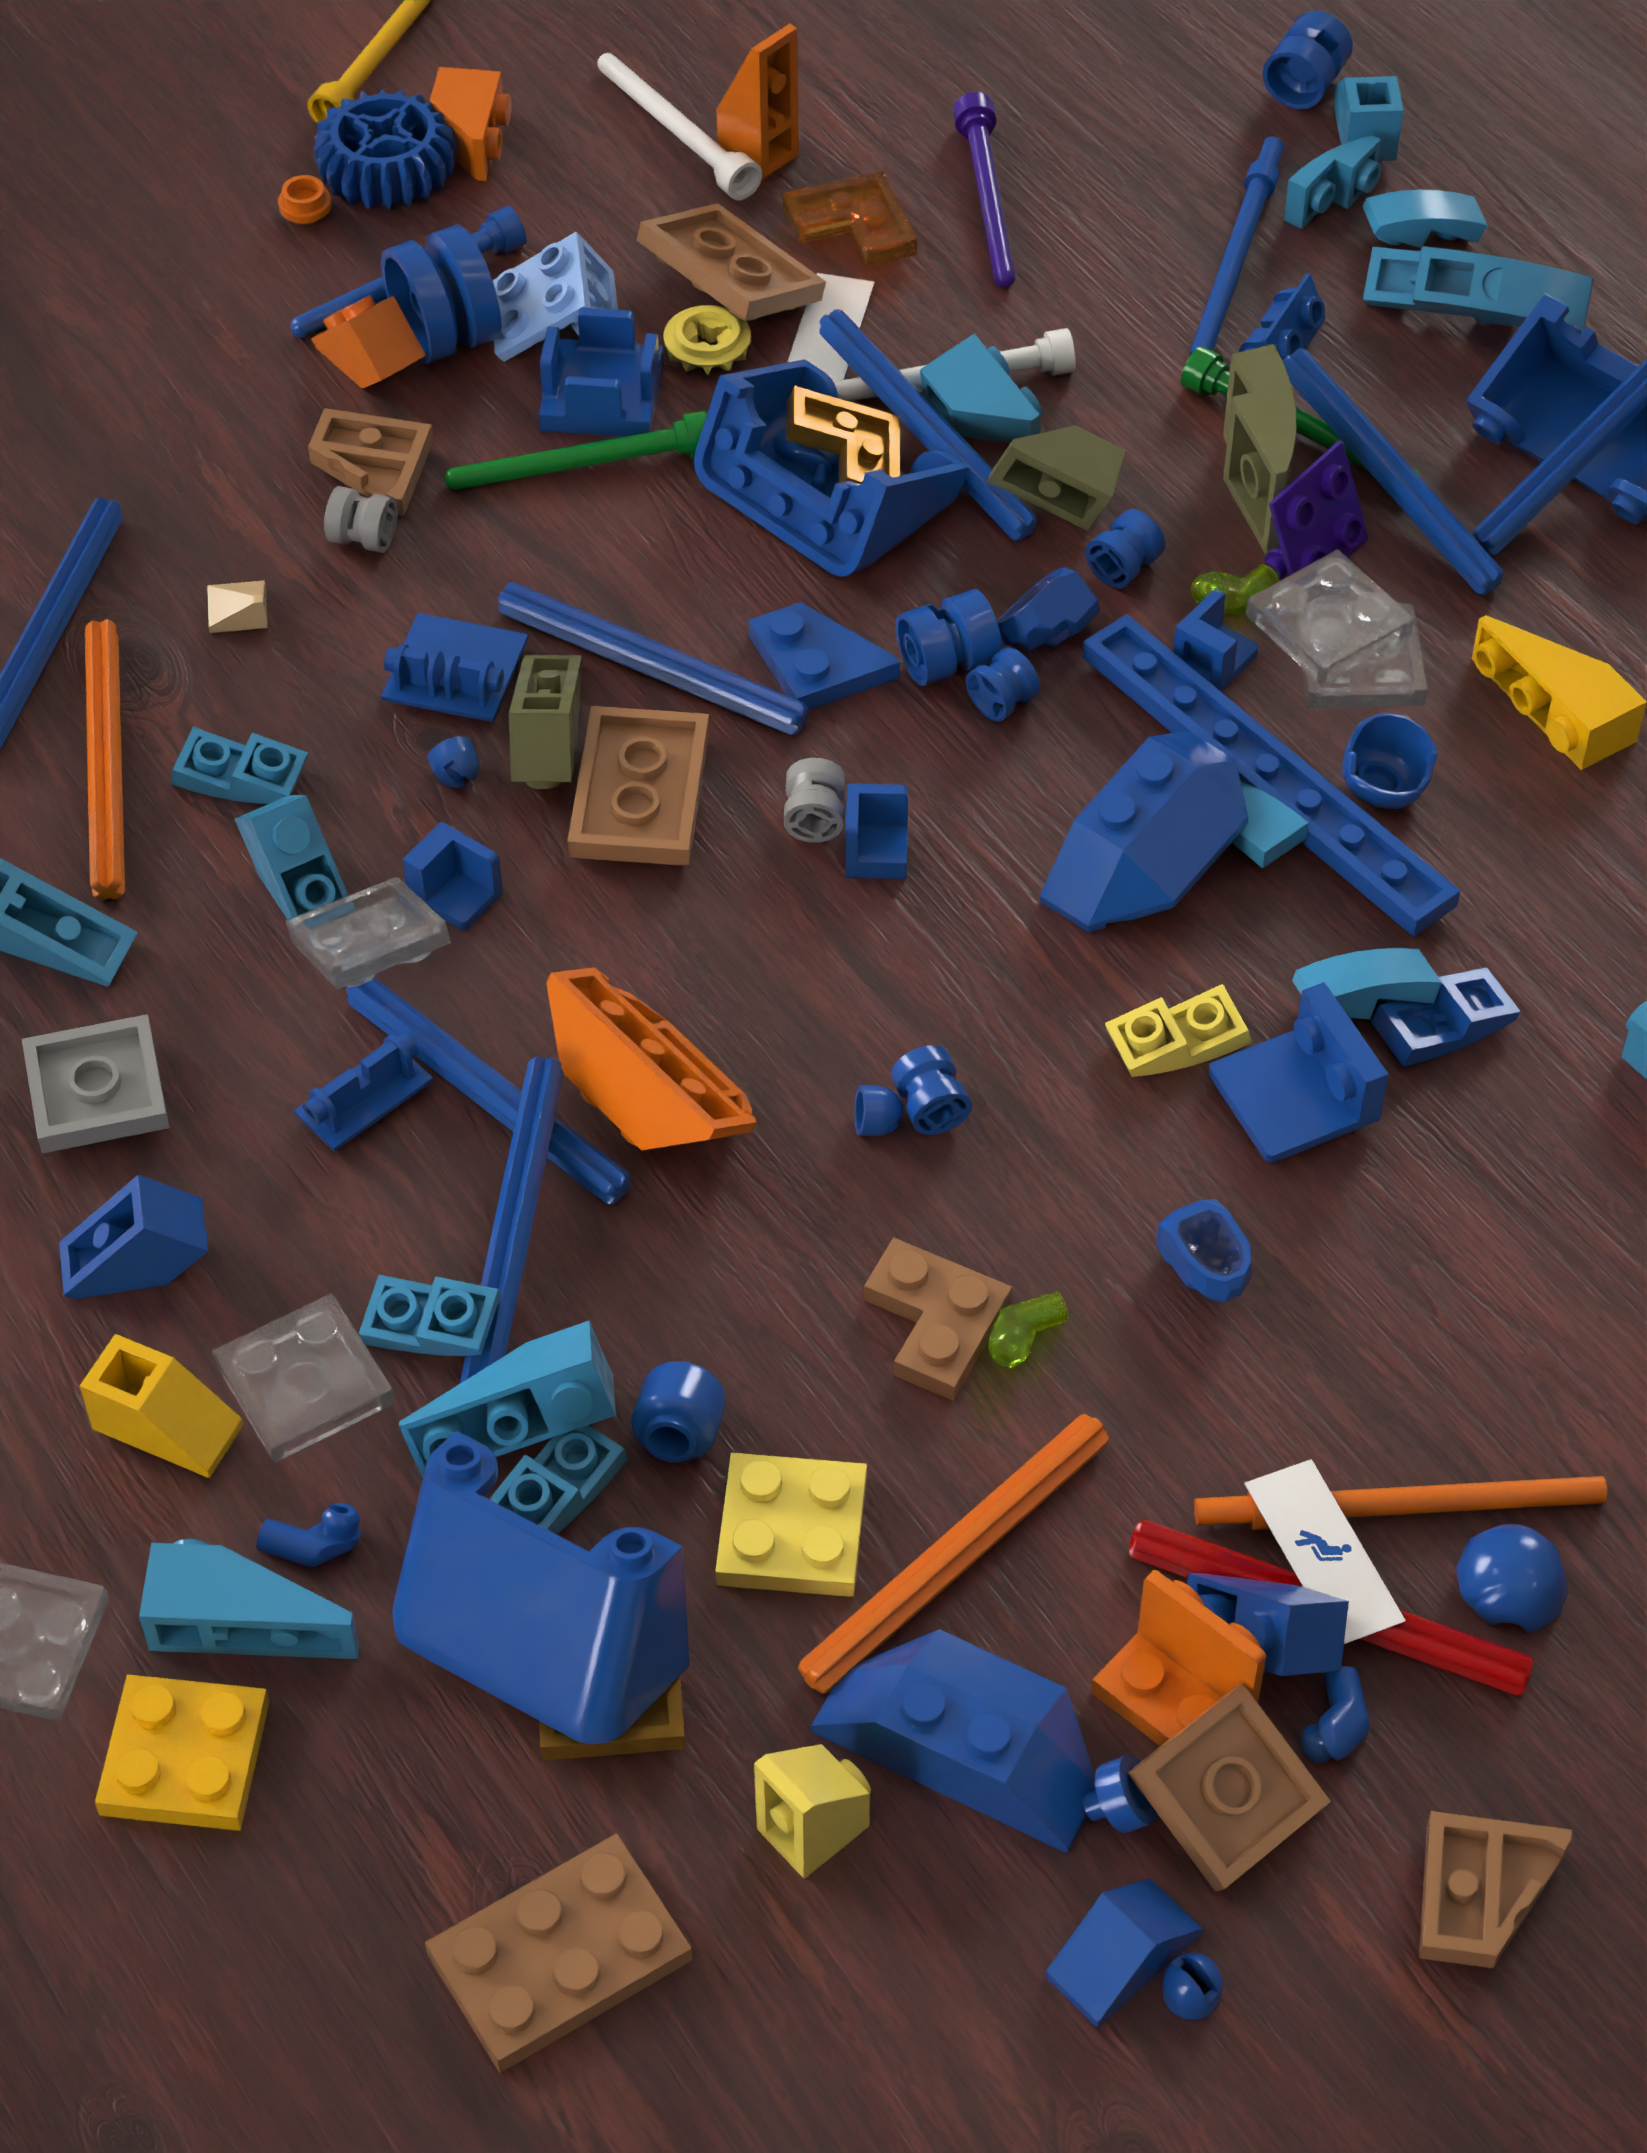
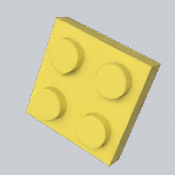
M731 1453L715 1571L716 1586L854 1597L867 1480V1464Z

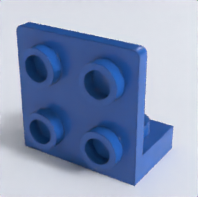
M1325 982L1302 990L1298 1019L1294 1022L1293 1031L1211 1062L1208 1072L1209 1077L1267 1163L1277 1162L1379 1121L1389 1076Z

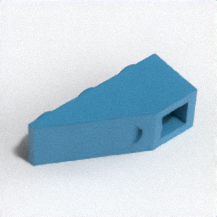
M589 1320L524 1343L399 1421V1428L423 1478L428 1458L455 1431L484 1444L493 1451L495 1457L616 1416L613 1374Z

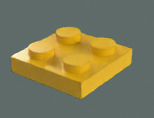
M127 1674L95 1800L99 1816L241 1831L270 1703L267 1690L263 1688Z

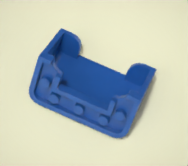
M1546 293L1466 399L1469 411L1475 419L1472 426L1478 434L1494 444H1500L1503 440L1541 463L1639 367L1598 344L1594 330L1585 326L1580 331L1577 327L1567 324L1564 318L1570 311L1568 305ZM1647 406L1572 479L1574 482L1611 502V508L1620 517L1636 525L1641 520L1647 521Z
M806 359L720 375L695 450L694 465L700 482L708 490L831 574L849 576L864 571L953 503L961 492L970 467L941 450L925 452L917 457L909 474L900 471V476L892 478L879 469L866 472L862 484H857L852 481L839 483V455L820 449L817 450L827 456L832 463L833 470L831 474L825 476V488L822 491H818L811 486L815 473L804 464L776 453L773 449V440L779 433H786L787 400L794 386L838 398L837 388L833 380L824 371Z
M455 1431L431 1454L426 1463L393 1602L394 1632L398 1641L407 1649L573 1740L585 1744H603L615 1740L625 1733L690 1666L683 1546L654 1531L642 1527H626L611 1532L602 1538L590 1551L585 1550L483 1497L497 1481L498 1467L495 1455L484 1444Z

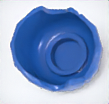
M1382 712L1362 720L1356 726L1345 747L1342 760V777L1346 780L1347 788L1359 800L1374 808L1400 810L1420 799L1421 794L1429 785L1438 757L1437 747L1426 729L1405 715Z
M1502 1524L1472 1537L1466 1544L1456 1566L1461 1597L1492 1627L1505 1622L1520 1625L1527 1633L1539 1631L1560 1616L1568 1596L1567 1579L1558 1549L1539 1532L1524 1525Z

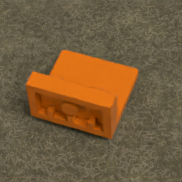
M1153 1570L1144 1579L1137 1634L1092 1679L1091 1693L1157 1745L1161 1746L1232 1688L1240 1684H1244L1258 1703L1266 1653L1261 1649L1259 1642L1250 1631L1237 1623L1228 1624L1205 1607L1200 1596L1189 1585L1178 1580L1172 1582L1159 1571Z

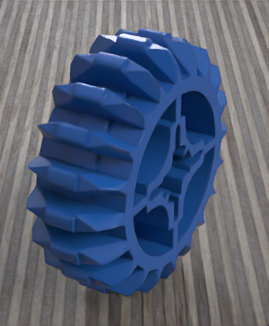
M381 89L379 94L371 96L361 91L358 100L342 99L340 109H327V119L318 122V131L315 136L316 144L314 145L315 161L317 162L318 173L322 177L323 184L330 186L333 196L344 195L348 205L363 201L368 210L376 204H385L387 209L390 210L392 204L401 202L410 207L412 199L416 197L429 200L431 189H444L445 179L453 175L455 154L457 153L456 137L453 136L452 128L446 126L443 114L435 112L432 103L425 102L423 94L407 97L403 89L399 90L396 94H386Z

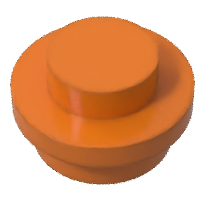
M300 175L290 178L284 183L282 192L278 197V206L281 215L285 219L299 224H312L324 218L330 212L332 201L330 192L324 187L320 179L310 175Z

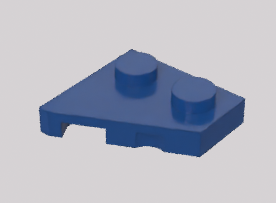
M802 602L748 620L749 638L783 692L789 697L804 702L808 707L807 711L900 678V662L895 655Z

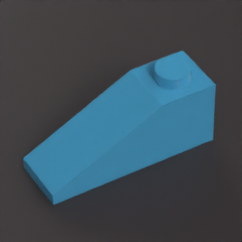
M0 858V951L108 987L138 932Z
M181 1539L174 1543H151L139 1613L140 1623L149 1651L358 1659L360 1646L352 1612L222 1545H209L197 1539Z

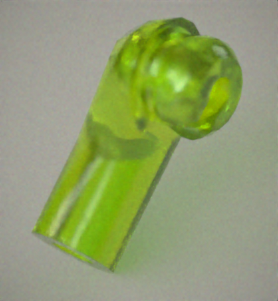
M1265 564L1259 565L1243 578L1224 572L1211 571L1209 573H1202L1193 580L1191 594L1193 599L1199 604L1214 589H1217L1226 594L1224 613L1239 615L1245 613L1279 586V579L1276 572Z
M1059 1291L1001 1309L988 1339L989 1352L994 1361L1004 1367H1016L1022 1364L1030 1354L1037 1332L1068 1321L1067 1308Z

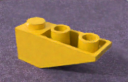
M1485 615L1479 618L1472 660L1475 662L1478 670L1485 677L1491 678L1511 698L1515 708L1521 714L1527 715L1548 736L1553 747L1559 752L1565 753L1580 770L1638 741L1647 701L1609 664Z

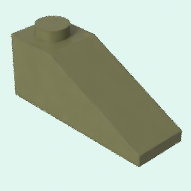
M582 655L523 656L509 710L511 782H526V785L532 788L549 789L561 785L562 782L572 781L576 761Z

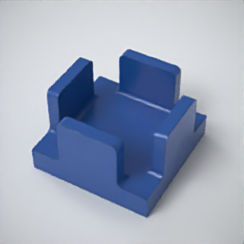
M581 308L579 310V340L560 339L559 327H547L540 359L542 400L539 410L540 431L619 437L651 432L664 363L663 346L658 345V334L646 333L645 343L638 344L635 340L634 313L632 311Z

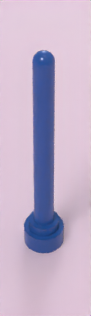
M508 205L488 214L486 221L480 224V230L470 235L477 244L481 254L488 250L492 253L502 251L503 254H508L527 243L523 224L514 209ZM383 277L377 278L295 317L290 326L292 333L297 337L304 338L326 328L323 319L371 295L375 304L387 299Z

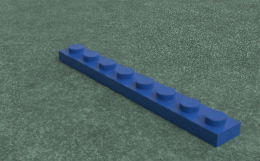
M1128 614L1083 642L1082 657L1171 733L1189 731L1236 759L1240 781L1268 793L1309 822L1307 839L1302 841V843L1413 937L1458 906L1460 890Z

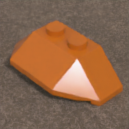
M595 967L552 972L546 985L558 1056L564 1075L580 1090V1094L586 1102L600 1109L620 1129L622 1137L627 1142L642 1151L753 1131L757 1121L755 1116L752 1115V1107L747 1095L666 1018L631 993L611 986L609 984V977Z

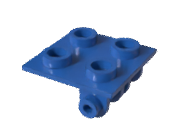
M417 613L404 644H400L398 649L389 647L386 651L384 669L385 671H390L391 674L381 694V700L494 722L528 641V634Z

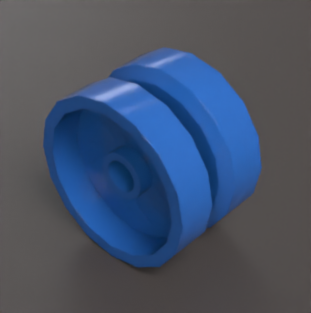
M456 224L431 233L427 236L425 249L414 240H410L382 251L381 269L387 298L394 296L426 356L418 360L423 365L454 355L457 340L468 349L500 338L502 329L501 312L495 286L477 244L465 228Z

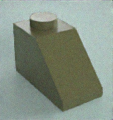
M1076 425L1012 440L990 472L987 482L1088 531L1113 497L1126 450Z

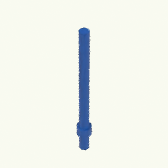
M1268 137L1264 140L1258 160L1254 161L1248 169L1244 181L1246 194L1188 357L1201 345L1212 351L1214 350L1266 198L1274 193L1280 176L1277 166L1284 149V143L1277 137Z

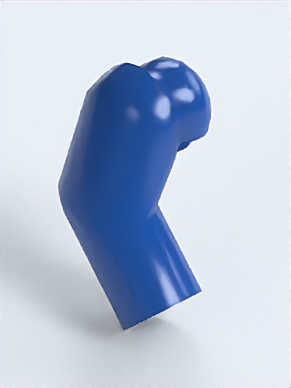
M335 1503L323 1512L321 1523L306 1530L268 1518L260 1528L256 1548L258 1551L307 1567H317L353 1550L361 1536V1530L358 1527L360 1516L353 1506L345 1503Z
M1341 1667V1671L1327 1672L1324 1675L1323 1679L1330 1709L1319 1718L1318 1724L1307 1726L1301 1735L1304 1752L1315 1763H1325L1332 1757L1339 1761L1349 1756L1367 1737L1370 1719L1359 1673L1354 1667Z

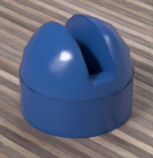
M457 736L446 739L433 747L427 756V761L434 776L442 785L448 788H464V778H468L471 781L477 778L480 768L479 758L471 740L467 737Z
M859 1085L854 1106L857 1135L878 1137L890 1134L900 1124L903 1113V1104L899 1095L883 1086Z
M1185 1953L1174 1959L1165 1971L1162 1985L1164 2002L1174 2014L1181 2018L1189 2020L1205 2018L1212 2014L1220 2003L1223 1979L1212 1959L1202 1953ZM1185 1971H1192L1210 1991L1204 1995L1198 1984Z

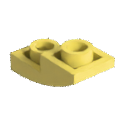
M1223 984L1169 1009L1163 998L1160 997L1105 1023L1106 1029L1132 1077L1154 1075L1187 1068L1252 1044L1249 1030Z

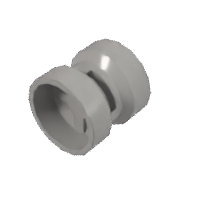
M337 486L332 491L326 506L324 517L326 540L343 545H348L352 541L361 542L366 550L385 553L392 543L397 525L398 507L395 497L374 494L367 498L362 497L356 489Z
M806 758L791 765L786 773V795L788 800L784 805V827L790 835L798 840L814 843L829 841L838 836L843 829L844 806L841 801L845 796L846 774L835 762L824 758Z

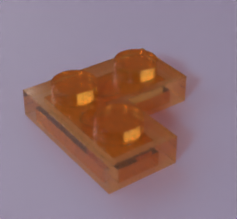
M884 171L782 193L783 211L798 243L850 232L866 266L917 255V237Z

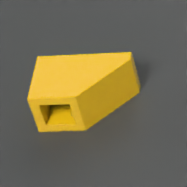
M118 1334L112 1337L80 1384V1390L93 1430L207 1478L211 1477L244 1426L242 1418L174 1357Z

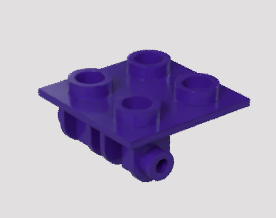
M1342 441L1336 442L1269 502L1280 546L1276 549H1271L1265 555L1262 571L1272 582H1279L1280 580L1291 582L1295 599L1301 601L1368 539Z

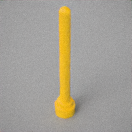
M404 0L338 81L324 83L319 86L307 104L309 114L317 124L327 119V109H340L342 99L347 98L354 101V94L431 0Z

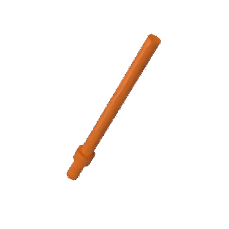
M1604 1476L1330 1491L1346 1518L1603 1504L1607 1501V1484ZM1249 1491L1247 1496L1194 1499L1196 1526L1249 1523L1251 1530L1270 1529Z

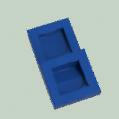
M1486 967L1439 977L1442 984L1434 1003L1400 1000L1381 1004L1374 1014L1371 1023L1402 1066L1405 1067L1446 1055L1475 1043L1514 1022L1521 1011Z

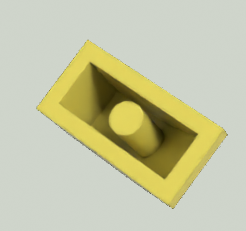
M822 1744L765 1754L754 1763L757 1830L804 1879L870 1826L871 1788L868 1781L851 1761L843 1759L839 1762Z

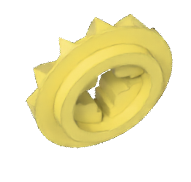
M715 305L695 306L679 312L669 320L663 335L664 346L667 348L670 361L682 362L686 372L696 367L703 368L707 375L714 367L730 371L733 361L746 360L747 349L751 345V330L747 321L731 315L728 308ZM698 335L710 343L717 341V344L710 346L707 342L698 343Z

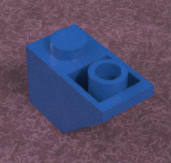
M1188 1573L1187 1585L1196 1591L1205 1607L1228 1624L1237 1623L1254 1635L1261 1649L1266 1653L1264 1671L1279 1676L1341 1671L1349 1601L1298 1585L1204 1573Z

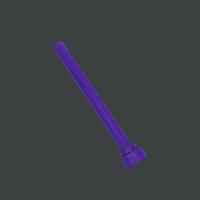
M971 92L958 98L953 106L955 126L957 131L969 140L994 281L999 287L1008 288L1015 281V271L989 137L997 123L994 102L990 96L981 92Z

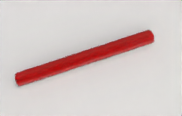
M1149 1520L1139 1521L1129 1543V1555L1133 1559L1188 1578V1573H1204L1303 1587L1293 1571ZM1400 1610L1405 1618V1622L1359 1638L1362 1641L1514 1695L1523 1694L1533 1670L1534 1659L1530 1655Z

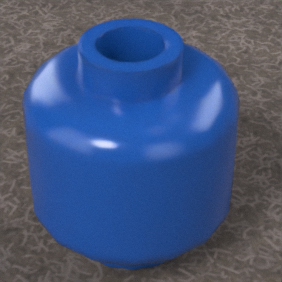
M671 1361L655 1366L644 1377L632 1414L631 1425L635 1438L650 1454L663 1461L686 1462L704 1456L715 1444L727 1404L724 1387L715 1375L702 1366L693 1363Z

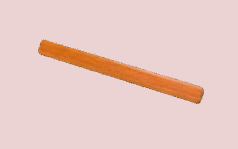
M105 619L102 622L92 620L85 627L89 872L92 895L100 901L108 898L117 900L125 892L119 639L116 633V624L111 620Z
M1086 1414L1078 1416L815 1647L798 1665V1669L805 1682L812 1689L822 1694L828 1693L853 1667L868 1658L1106 1447L1109 1436L1103 1429V1424L1100 1420Z

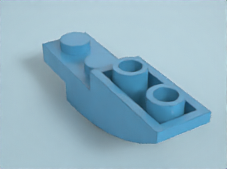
M1422 246L1421 251L1372 247L1363 301L1369 306L1471 316L1479 323L1520 327L1546 293L1568 305L1570 311L1564 320L1567 324H1571L1582 331L1586 326L1594 279L1593 277L1567 270L1487 254Z

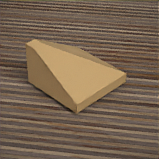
M265 580L207 585L210 633L268 628Z

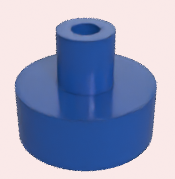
M1127 1754L1098 1766L1095 1774L1096 1790L1087 1793L1083 1798L1085 1812L1092 1821L1107 1818L1110 1824L1121 1833H1129L1156 1822L1158 1814L1128 1775V1772L1141 1762L1137 1757Z

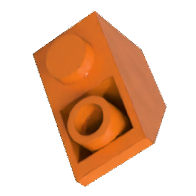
M439 67L430 102L435 112L443 114L446 126L452 128L453 136L456 137L457 153L455 154V161L475 180L487 181L492 160H499L501 157V125L508 126L511 117L510 94H504L502 91L501 71Z
M369 295L352 305L346 306L323 319L327 330L311 338L316 349L362 389L384 380L426 356L394 296L375 304L373 298Z

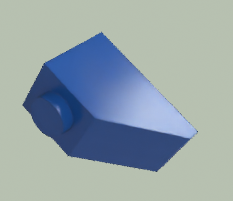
M137 1175L59 1242L64 1296L80 1299L168 1285L208 1252V1236L205 1229L202 1198Z

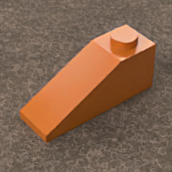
M790 23L751 48L716 110L718 145L727 152L733 151L747 154L760 165L762 180L799 155L797 28Z

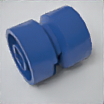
M1307 11L1298 16L1263 65L1262 77L1264 84L1273 98L1283 105L1294 109H1309L1317 105L1352 55L1353 42L1350 32L1340 20L1322 11Z
M972 589L943 599L940 610L932 604H927L900 613L895 620L897 643L902 659L909 674L919 686H926L954 676L957 665L965 671H970L979 665L990 664L992 657L1002 649L1001 635L996 617L986 597L978 589Z

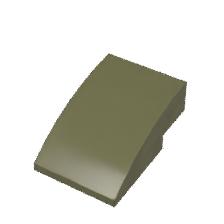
M1274 344L1232 354L1223 438L1227 443L1223 480L1265 555L1271 549H1276L1280 545L1269 502L1290 485L1296 438V406L1293 390L1285 365Z

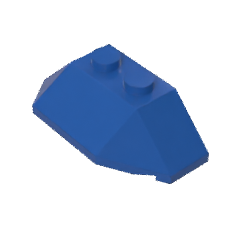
M1189 731L1148 737L1073 821L1040 893V902L1087 932L1106 928L1107 923L1133 920L1175 908L1248 824V813L1236 759Z
M940 1629L862 1661L853 1667L831 1690L811 1724V1733L1067 1854L1087 1818L1083 1806V1798L1087 1793L1096 1790L1095 1774L1067 1688Z

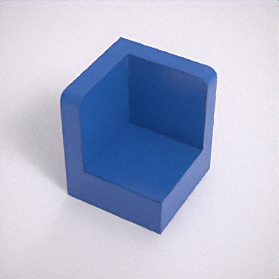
M1214 589L1176 626L1173 652L1222 692L1257 657L1259 646L1254 641L1223 625L1226 594Z
M847 784L846 878L906 879L908 787L906 785Z
M442 821L402 859L408 899L461 930L468 929L503 894L498 854Z

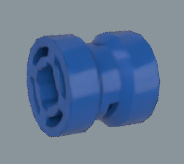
M1129 509L1114 520L1110 531L1099 533L1086 546L1085 557L1088 566L1101 582L1112 588L1121 589L1129 585L1139 575L1141 566L1151 565L1165 551L1166 542L1160 527L1149 515L1140 510Z
M928 1045L916 1048L902 1056L895 1063L891 1071V1078L900 1097L908 1100L906 1111L915 1131L924 1135L940 1134L957 1127L966 1120L972 1110L973 1104L964 1084L955 1080L957 1069L948 1050L942 1046Z

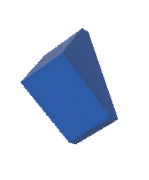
M1151 1878L1103 1892L1046 1970L1045 1978L1098 2029L1202 1935L1203 1928Z

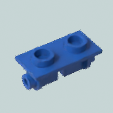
M1311 273L1305 274L1297 288L1289 287L1277 292L1273 298V303L1260 320L1262 328L1254 329L1248 340L1244 341L1241 345L1239 352L1274 344L1283 361L1296 350L1306 349L1326 319L1324 302L1318 296Z
M406 1033L401 1034L399 1037L394 1035L387 1036L383 1040L384 1044L363 1058L359 1065L353 1069L349 1068L321 1089L315 1087L309 1091V1100L293 1110L294 1115L334 1152L433 1082V1077L412 1059L419 1051L413 1039Z

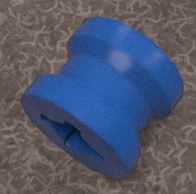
M1004 647L992 657L989 666L979 665L966 675L965 684L972 702L984 716L995 722H1001L1014 712L1016 703H1028L1040 692L1039 677L1034 667L1021 652L1011 647Z

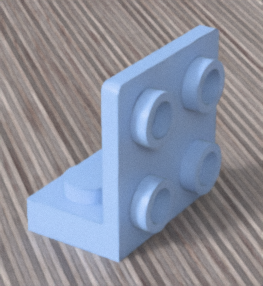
M577 232L558 243L548 245L539 254L515 268L505 270L496 279L492 280L500 306L502 323L500 338L494 340L495 354L502 361H507L545 339L547 327H559V330L571 324L579 335L578 315L581 308L618 310L613 270Z

